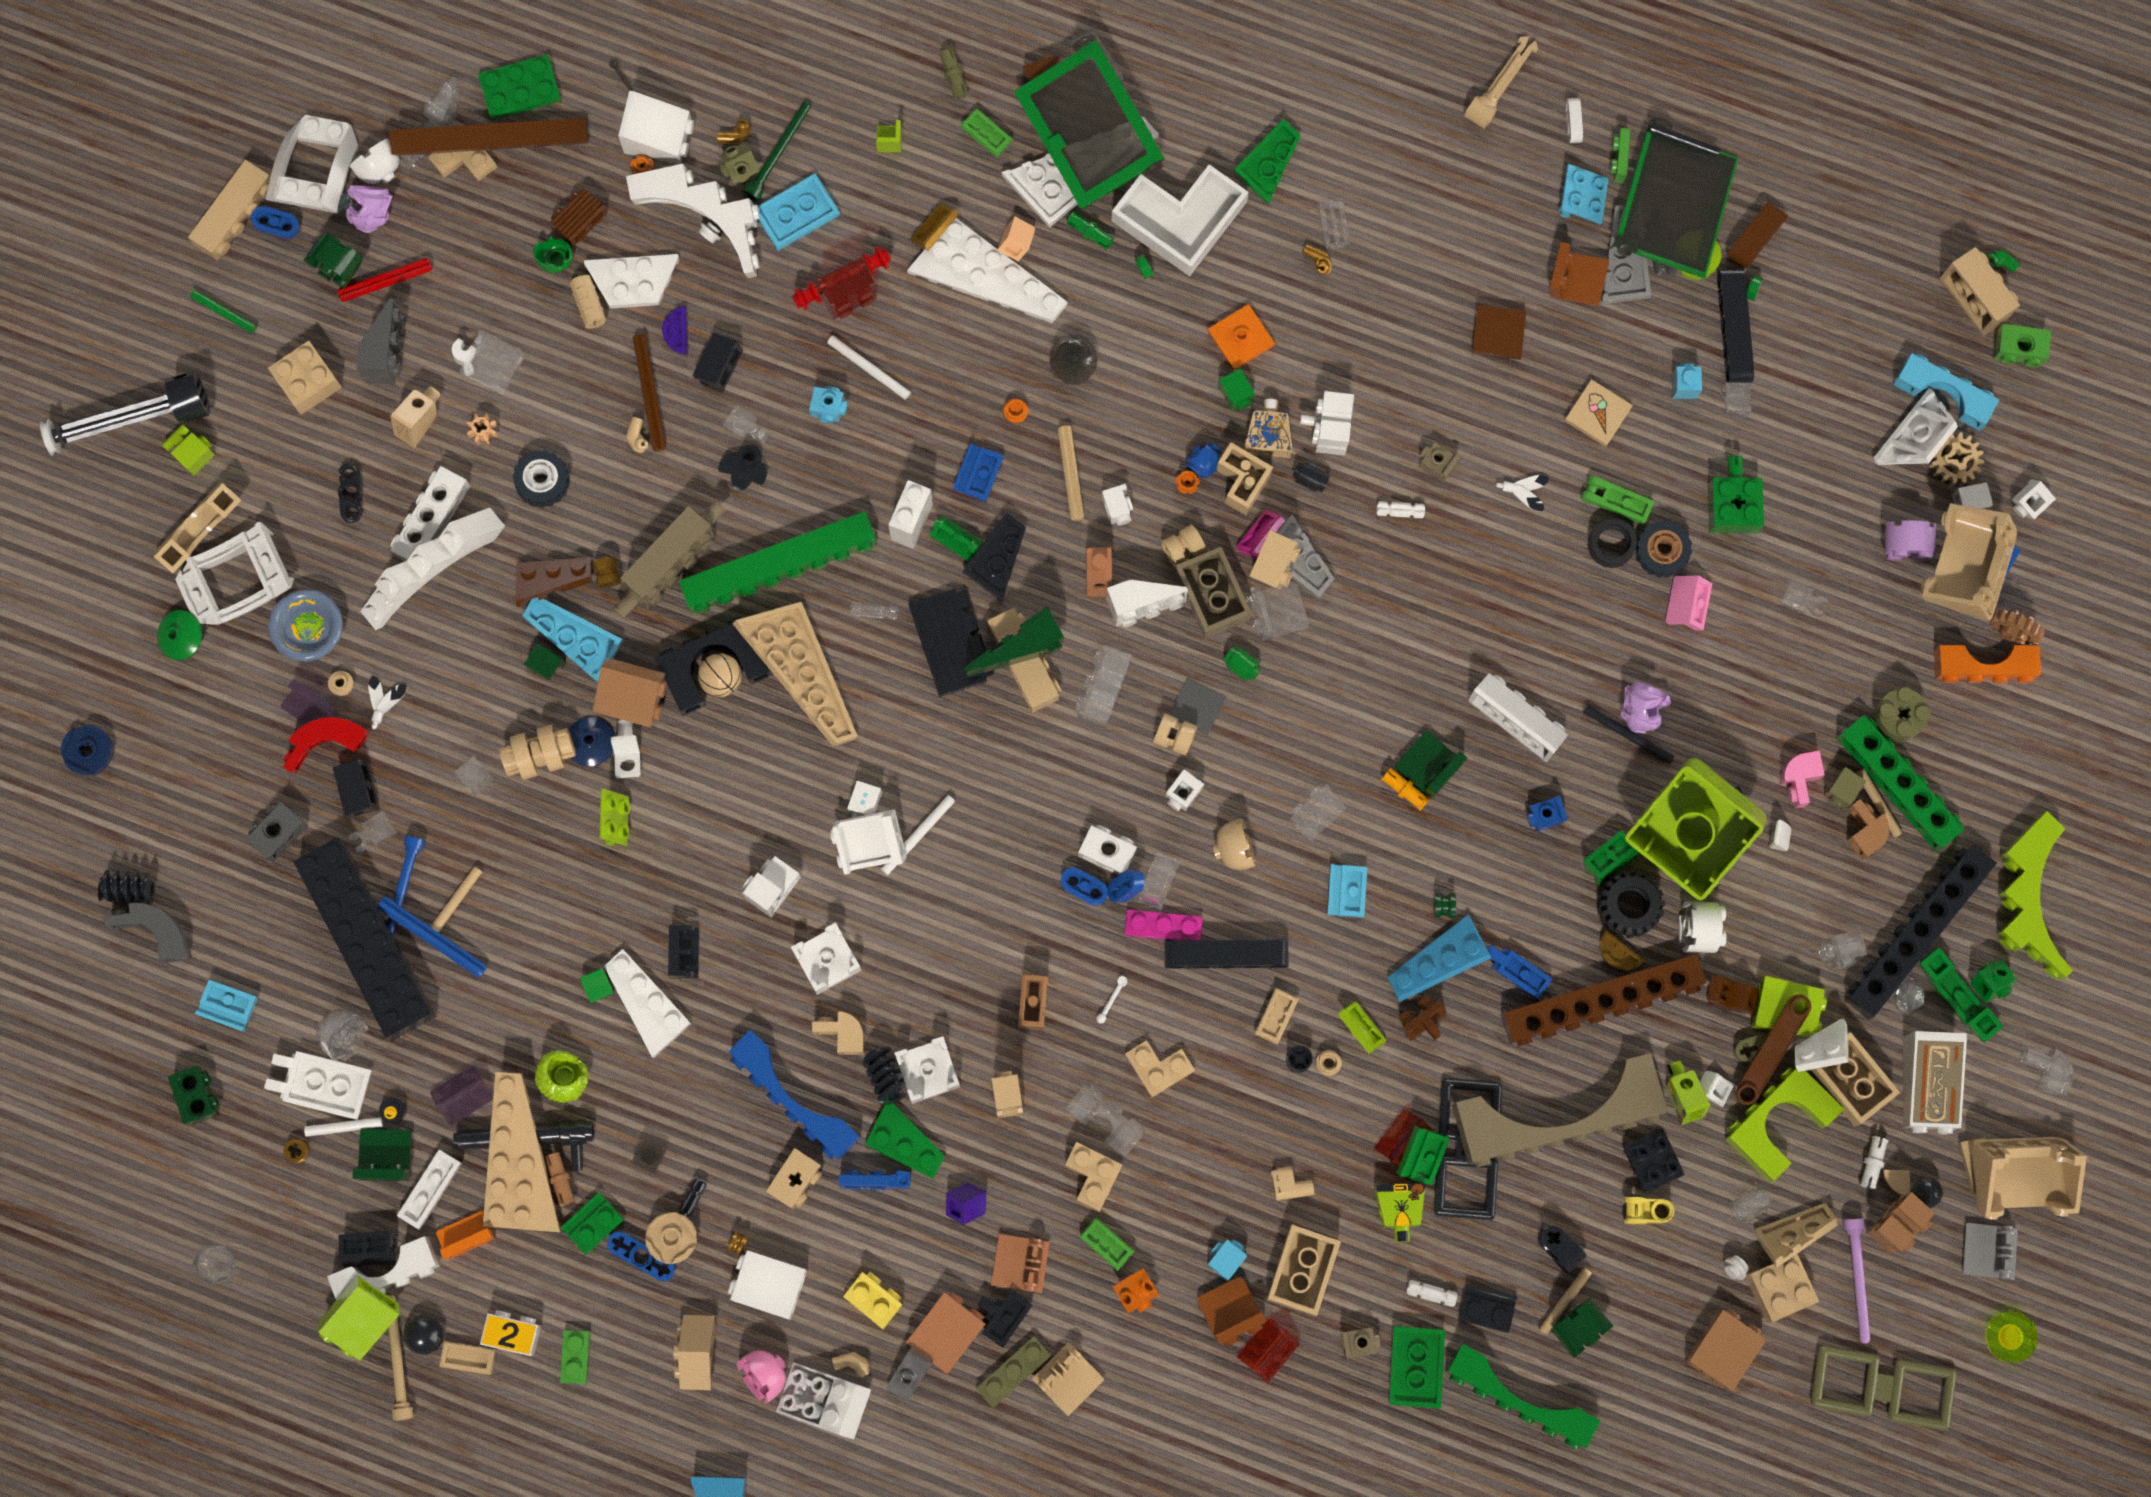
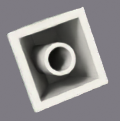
M629 91L618 136L625 154L635 156L646 155L647 158L681 164L682 158L688 154L689 143H686L688 134L692 135L694 120L691 119L688 110L634 91Z

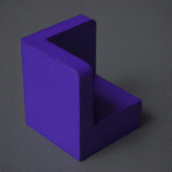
M965 1183L946 1193V1216L965 1225L986 1213V1191L975 1185Z

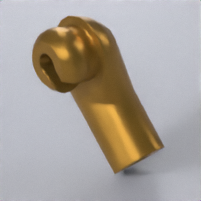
M1307 244L1302 255L1314 259L1316 270L1319 274H1328L1332 268L1328 253Z

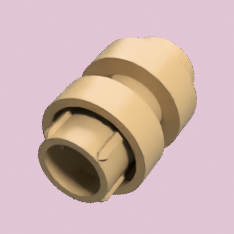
M551 724L538 728V736L528 739L525 732L511 736V745L499 748L500 757L507 776L520 773L522 779L526 780L538 776V768L547 765L550 772L565 768L564 760L576 756L568 728L555 731Z

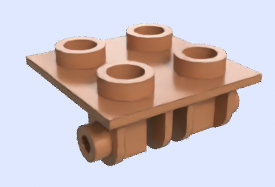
M999 1234L991 1285L1042 1293L1050 1242Z

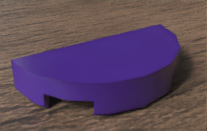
M686 306L675 308L664 319L662 326L665 343L671 350L683 355H688Z

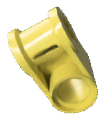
M1624 1197V1202H1626V1219H1624V1224H1662L1668 1222L1674 1216V1207L1668 1200ZM1657 1205L1666 1207L1668 1212L1666 1218L1661 1219L1656 1216L1655 1207Z

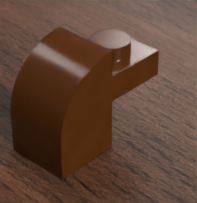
M1712 975L1711 982H1709L1706 991L1708 1005L1732 1012L1755 1015L1760 990L1749 984L1734 983L1722 976Z

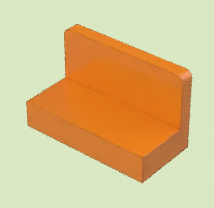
M483 1211L436 1232L442 1247L440 1252L443 1259L450 1260L495 1239L491 1227L483 1226Z

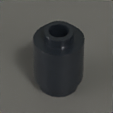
M1305 460L1303 464L1298 462L1292 476L1296 477L1295 483L1314 492L1319 491L1322 493L1331 475L1327 474L1325 469Z

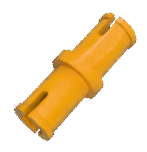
M1390 768L1381 779V781H1384L1398 792L1397 796L1400 798L1404 797L1418 808L1419 811L1430 800L1429 797L1413 786L1411 780H1405L1393 768Z

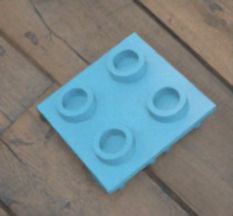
M1568 164L1567 171L1564 173L1565 183L1562 187L1561 207H1559L1560 216L1569 218L1570 214L1602 224L1609 178Z

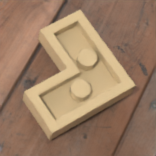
M485 150L435 153L428 156L430 162L444 178L462 164L467 167L477 181H480L497 168L496 163Z
M1147 1041L1125 1053V1056L1151 1098L1195 1072L1182 1049L1161 1062Z

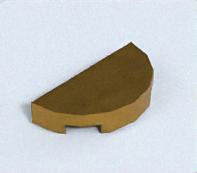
M1604 930L1600 938L1599 949L1602 958L1610 967L1619 971H1630L1637 969L1645 962L1644 959L1609 931Z

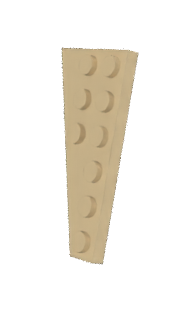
M496 1071L483 1226L561 1232L541 1146L537 1138L535 1122L529 1105L530 1101L523 1073Z

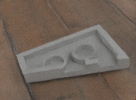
M1291 515L1277 533L1298 542V548L1301 549L1296 563L1291 562L1289 566L1291 567L1290 572L1293 574L1292 579L1319 600L1334 582V577L1310 544L1306 534L1300 529L1294 516Z

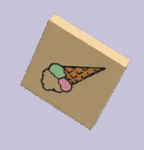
M1591 379L1566 417L1565 422L1606 447L1633 405Z

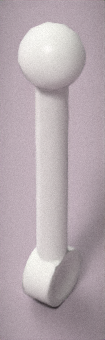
M1121 976L1118 978L1117 987L1102 1013L1096 1017L1098 1023L1106 1021V1014L1121 988L1127 984L1126 977Z

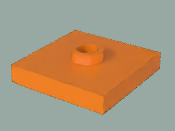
M1249 304L1207 329V332L1233 371L1275 346L1274 341Z

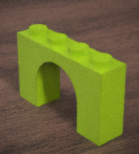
M1788 1067L1779 1076L1782 1081L1776 1087L1773 1084L1769 1086L1762 1094L1764 1099L1759 1104L1754 1102L1744 1112L1747 1117L1741 1123L1738 1120L1735 1121L1727 1129L1730 1134L1725 1140L1769 1183L1775 1181L1791 1164L1771 1143L1766 1134V1118L1775 1105L1788 1103L1799 1107L1821 1129L1827 1127L1844 1110L1806 1071L1798 1072L1796 1067L1794 1069Z

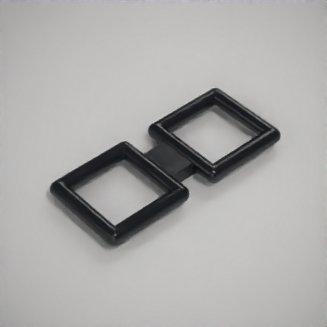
M1444 1078L1441 1082L1438 1133L1447 1135L1450 1140H1456L1455 1155H1444L1436 1173L1434 1213L1437 1216L1493 1220L1496 1213L1498 1161L1493 1158L1491 1159L1492 1164L1477 1167L1488 1168L1485 1209L1445 1206L1447 1165L1476 1167V1163L1468 1165L1459 1130L1449 1129L1451 1089L1492 1092L1491 1107L1501 1114L1502 1084L1491 1081Z

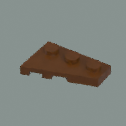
M591 557L516 563L517 607L526 605L525 601L538 598V600L547 598V594L558 590L565 592L591 583Z

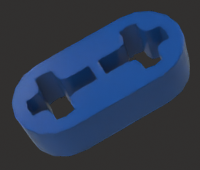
M1126 870L1113 879L1108 886L1110 901L1125 903L1139 894L1144 888V874L1138 870Z

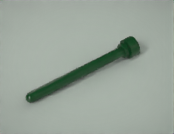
M809 101L802 103L755 180L747 182L742 189V193L750 200L758 202L763 195L762 190L764 187L762 185L811 109Z

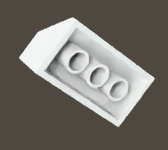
M1489 673L1475 688L1468 702L1547 763L1567 738L1566 729L1558 722L1554 721L1552 723L1545 717V712L1539 707H1532L1525 702L1526 698L1516 690L1511 691L1505 686L1506 682L1498 675L1492 676Z

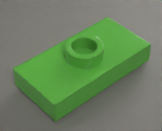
M977 108L960 125L963 131L996 159L1013 142V138Z
M1097 1218L1079 1236L1080 1239L1117 1271L1135 1252Z

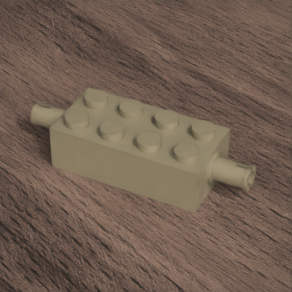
M714 500L700 516L688 506L622 575L620 579L628 593L613 607V610L625 619L638 603L647 609L651 605L656 606L662 600L663 592L668 587L673 588L679 582V575L685 569L690 570L697 562L696 557L702 551L706 552L714 544L713 539L715 538L712 525L726 512V509L718 501Z

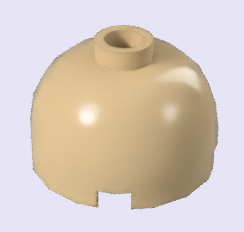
M1241 818L1222 826L1217 833V844L1213 845L1216 859H1222L1224 864L1233 870H1246L1256 867L1253 848L1249 835L1247 836L1244 833L1243 829L1246 827Z

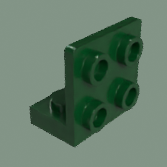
M1425 731L1397 762L1395 769L1408 780H1411L1419 790L1432 800L1465 763L1467 757L1462 752H1459L1457 755L1454 754L1429 731Z
M361 1129L358 1168H353L352 1179L358 1181H410L412 1131L402 1129Z

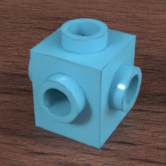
M826 386L825 389L814 387L809 408L810 416L819 418L820 422L833 424V421L840 422L841 415H846L848 401H845L844 393L840 392V389L836 387Z

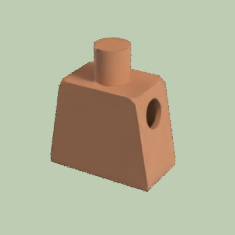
M1111 547L1086 548L1087 597H1106L1107 588L1112 586ZM1095 584H1105L1103 586H1095Z

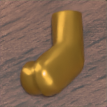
M740 119L737 121V127L732 132L718 131V144H740L751 132L749 121Z

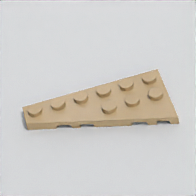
M802 602L735 620L733 625L832 746L853 741L858 737Z

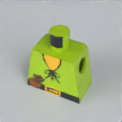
M1681 1061L1668 1065L1667 1068L1671 1078L1666 1087L1680 1125L1682 1126L1704 1118L1711 1105L1695 1071L1685 1072Z
M1425 1183L1374 1186L1382 1227H1394L1395 1242H1410L1409 1227L1421 1225Z

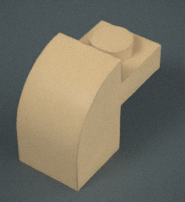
M838 1012V1022H833L834 1018L819 1017L818 1022H812V1033L814 1035H838L837 1052L839 1055H864V1033L861 1025L852 1015Z

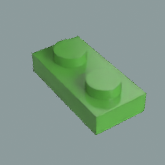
M1620 128L1618 135L1614 136L1612 141V151H1616L1615 159L1611 160L1610 173L1614 174L1613 182L1623 183L1627 176L1630 129Z
M563 1330L560 1383L587 1384L590 1331Z

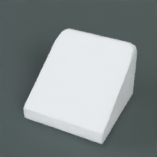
M1778 820L1772 825L1769 847L1771 849L1788 851L1791 827L1783 820Z
M1705 1071L1700 1081L1707 1099L1724 1107L1734 1084L1718 1073Z

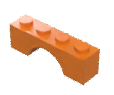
M1939 645L1934 650L1935 680H1943V683H1957L1959 680H1968V683L1973 684L1982 683L1983 680H1993V683L1996 684L2007 683L2008 680H2018L2020 684L2032 683L2033 680L2041 675L2040 645H2014L2008 650L2003 662L1994 665L1983 664L1975 660L1969 654L1965 645Z

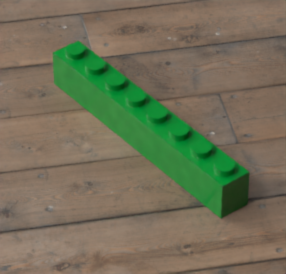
M864 511L679 580V584L691 614L694 612L702 614L709 611L710 606L718 603L720 605L729 604L734 600V597L753 595L761 587H774L780 584V580L788 577L790 579L798 578L804 574V571L809 569L814 571L820 570L833 560L840 562L848 559L852 553L858 551L860 553L868 552L877 544L876 537Z

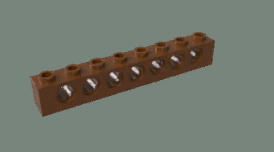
M1694 954L1507 1011L1501 1015L1509 1043H1517L1519 1047L1532 1043V1038L1541 1035L1542 1039L1557 1035L1556 1030L1565 1028L1566 1032L1581 1028L1580 1023L1589 1021L1590 1025L1604 1021V1016L1613 1013L1614 1017L1629 1013L1628 1008L1637 1006L1638 1010L1653 1006L1652 1001L1657 999L1667 1002L1676 999V994L1685 991L1686 995L1701 991L1700 986L1707 982L1698 956ZM1676 973L1680 975L1682 979L1681 986H1676L1671 982V974ZM1647 981H1654L1657 984V993H1651L1647 990ZM1624 988H1629L1633 991L1634 999L1632 1001L1626 1000L1623 997L1622 991ZM1600 995L1609 998V1008H1603L1599 1005L1598 998ZM1575 1003H1582L1586 1007L1585 1015H1578L1575 1012ZM1551 1010H1557L1561 1013L1562 1021L1560 1023L1551 1020ZM1528 1017L1537 1020V1030H1530L1526 1026V1019Z

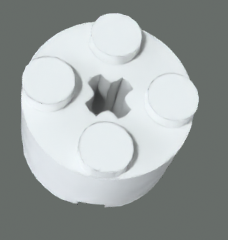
M1685 901L1682 905V908H1686L1685 914L1679 916L1678 923L1679 942L1685 944L1682 950L1684 952L1716 953L1720 946H1725L1726 932L1723 931V921L1726 918L1725 906H1720L1717 902Z

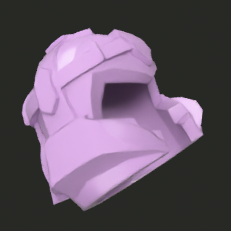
M350 185L347 192L356 201L354 208L349 206L346 210V217L349 223H353L356 229L365 233H371V231L377 230V227L384 225L389 217L388 209L393 197L392 194H389L388 189L376 186Z
M1634 682L1632 685L1625 686V698L1621 708V716L1633 732L1646 733L1649 730L1654 731L1661 725L1662 717L1659 714V709L1671 704L1670 695L1650 685Z

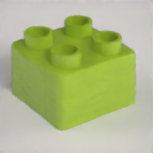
M1690 758L1638 818L1625 839L1633 848L1658 866L1693 897L1703 900L1762 833L1767 817L1758 806L1731 786L1704 762L1697 758Z

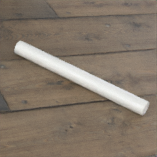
M833 335L829 338L827 343L904 400L910 396L911 392L842 341Z
M947 795L903 843L906 855L953 805L955 800ZM887 863L881 867V870L888 876L897 865L893 866L892 863Z

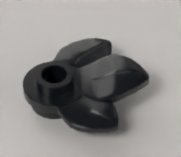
M745 445L738 452L728 453L723 457L718 466L719 472L731 474V483L736 492L745 490L752 481L763 485L767 478V469L761 462L762 454L754 445ZM748 454L754 455L752 461H746L745 457Z

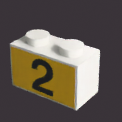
M496 1310L495 1315L487 1314L480 1345L528 1356L535 1355L542 1327L535 1324L536 1319L521 1316L520 1321L510 1319L511 1313Z

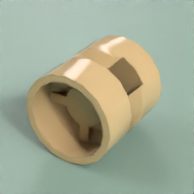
M1192 524L1180 530L1179 536L1171 535L1161 541L1162 548L1174 568L1176 565L1188 561L1190 557L1195 558L1207 552L1200 534Z
M1165 713L1153 744L1163 748L1171 746L1173 752L1186 756L1198 726L1186 721L1179 723L1178 718ZM1172 728L1178 730L1174 740L1168 738Z

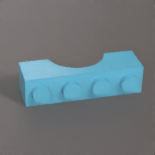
M1911 353L1893 385L1913 396L1929 388L1945 391L1957 404L1958 420L1981 431L1989 421L1999 399L1995 398L1992 392L1985 389L1980 390L1973 386L1972 382L1968 379L1958 378L1950 374L1951 372L1947 368L1933 365L1926 357Z

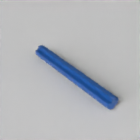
M383 897L378 903L377 908L476 977H481L486 971L487 966L388 897Z

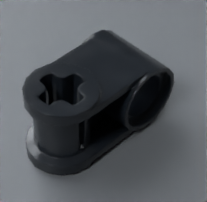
M1557 1226L1543 1228L1538 1234L1539 1245L1552 1257L1558 1267L1567 1274L1587 1256L1584 1250ZM1554 1233L1556 1235L1553 1238L1555 1242L1548 1243L1549 1236L1547 1234Z

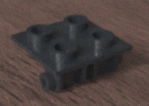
M1663 1128L1623 1146L1625 1149L1623 1153L1626 1154L1629 1162H1632L1630 1168H1635L1636 1172H1633V1174L1638 1175L1637 1180L1640 1184V1189L1643 1188L1645 1193L1685 1175Z

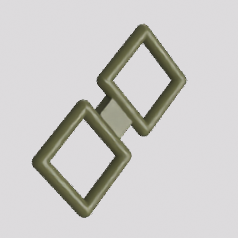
M1827 1345L1819 1346L1811 1404L1814 1407L1868 1417L1873 1413L1874 1400L1889 1402L1888 1419L1891 1421L1943 1431L1949 1429L1956 1382V1371L1954 1369L1898 1359L1895 1361L1893 1376L1878 1373L1880 1358L1876 1354ZM1828 1356L1868 1364L1863 1405L1822 1398ZM1904 1371L1945 1378L1940 1419L1899 1412Z

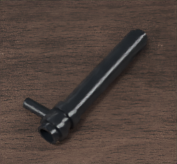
M578 1119L577 1122L562 1120L560 1123L535 1125L540 1145L562 1144V1146H571L572 1171H582L581 1145L594 1141L593 1121H587L586 1119ZM491 1128L459 1130L458 1133L453 1134L454 1148H459V1150L488 1149Z

